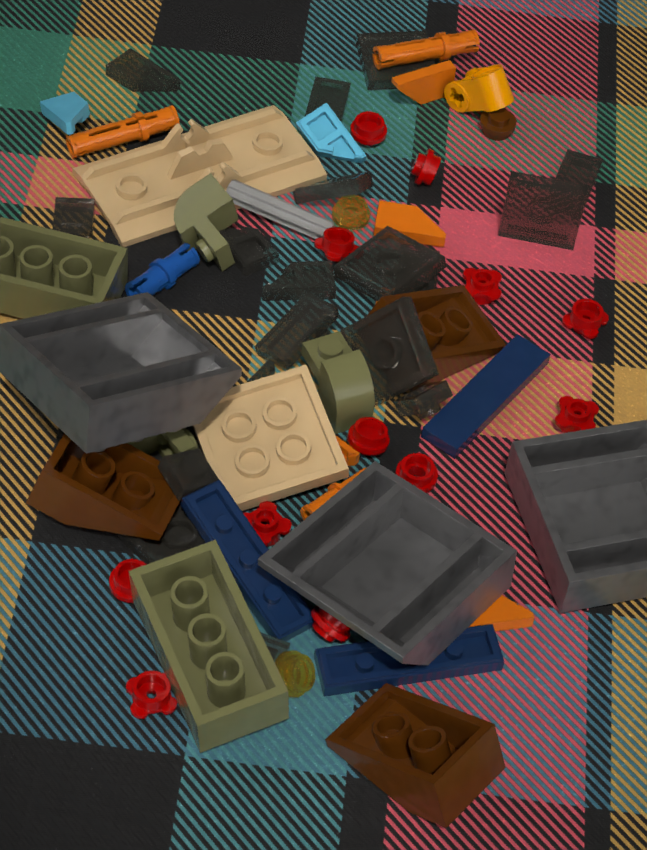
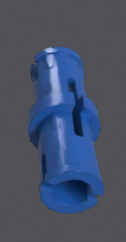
M183 243L165 258H157L152 261L147 271L126 283L125 291L127 296L146 292L153 296L163 288L167 290L173 287L178 277L199 264L200 258L195 248L193 247L188 252H185L190 248V244Z

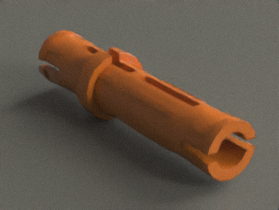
M474 29L454 34L439 32L434 37L374 46L372 57L377 69L439 58L440 61L449 60L454 55L478 52L479 47L473 45H480L478 33Z
M173 105L144 114L139 111L132 113V116L125 120L74 133L70 136L66 135V145L70 156L74 159L130 141H147L150 136L172 130L177 123L180 124L178 113Z

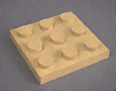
M307 365L232 387L200 424L192 426L212 482L220 480L241 511L257 507L264 501L273 502L349 477L348 465Z

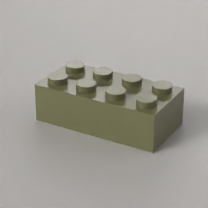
M0 217V313L25 319L121 298L125 285L128 282V248Z
M216 540L129 571L133 602L165 675L170 681L172 691L200 753L289 719L288 689Z

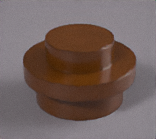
M505 108L492 112H483L480 116L482 132L491 140H505L516 128V117Z

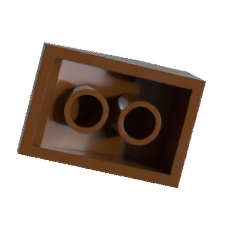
M464 285L382 296L357 328L366 341L368 348L375 354L390 380L400 392L428 387L499 353L506 346Z
M64 433L42 469L26 504L65 525L159 541L192 478L128 443L109 447L101 452L86 454Z
M385 683L325 739L327 746L408 812L444 828H447L506 768L494 723Z

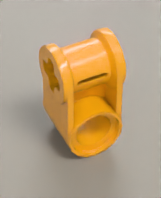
M501 64L472 68L467 71L463 79L448 83L444 89L447 103L453 110L460 113L472 111L492 112L510 105L515 100Z

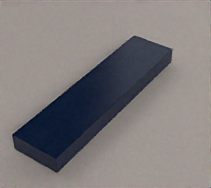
M517 334L423 427L421 437L455 459L549 363L551 354Z
M220 480L182 498L180 506L206 543L213 540L217 541L244 600L276 647L313 627L314 619L311 616V610L300 594L258 565V558L267 552L268 548Z
M493 624L468 627L429 665L402 664L370 641L317 648L314 653V660L324 697L379 689L385 683L399 686L500 671L503 669L505 662Z

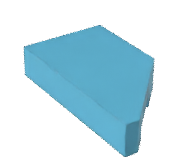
M74 91L40 101L42 114L69 136L76 131L75 124L83 123L90 115L88 102Z
M327 102L296 122V128L317 156L357 163L366 161L365 153Z

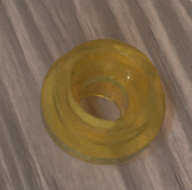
M344 195L333 206L332 219L339 227L357 230L365 227L370 221L371 213L367 202L358 195Z
M291 650L284 651L277 657L275 664L288 689L289 698L300 697L312 688L315 682V667L307 655Z

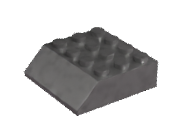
M148 292L0 324V373L86 454L101 452L109 447L128 442H139L147 437L166 432H177L182 428L200 424L242 375V368Z
M647 420L513 441L504 474L560 613L647 597Z
M374 461L259 557L258 565L402 664L429 665L511 587L517 550Z

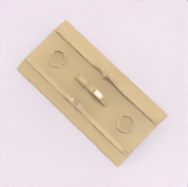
M274 105L205 127L190 119L188 123L191 128L189 132L181 134L183 128L177 123L164 140L72 168V174L86 188L110 224L116 239L122 247L177 230L174 222V210L178 199L189 187L210 173L225 191L232 180H237L275 197L327 180V173L319 158L285 114ZM235 205L236 210L242 208L238 205Z

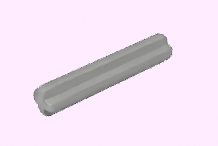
M232 180L226 189L235 205L314 239L323 238L324 231L334 227L333 221L240 181Z

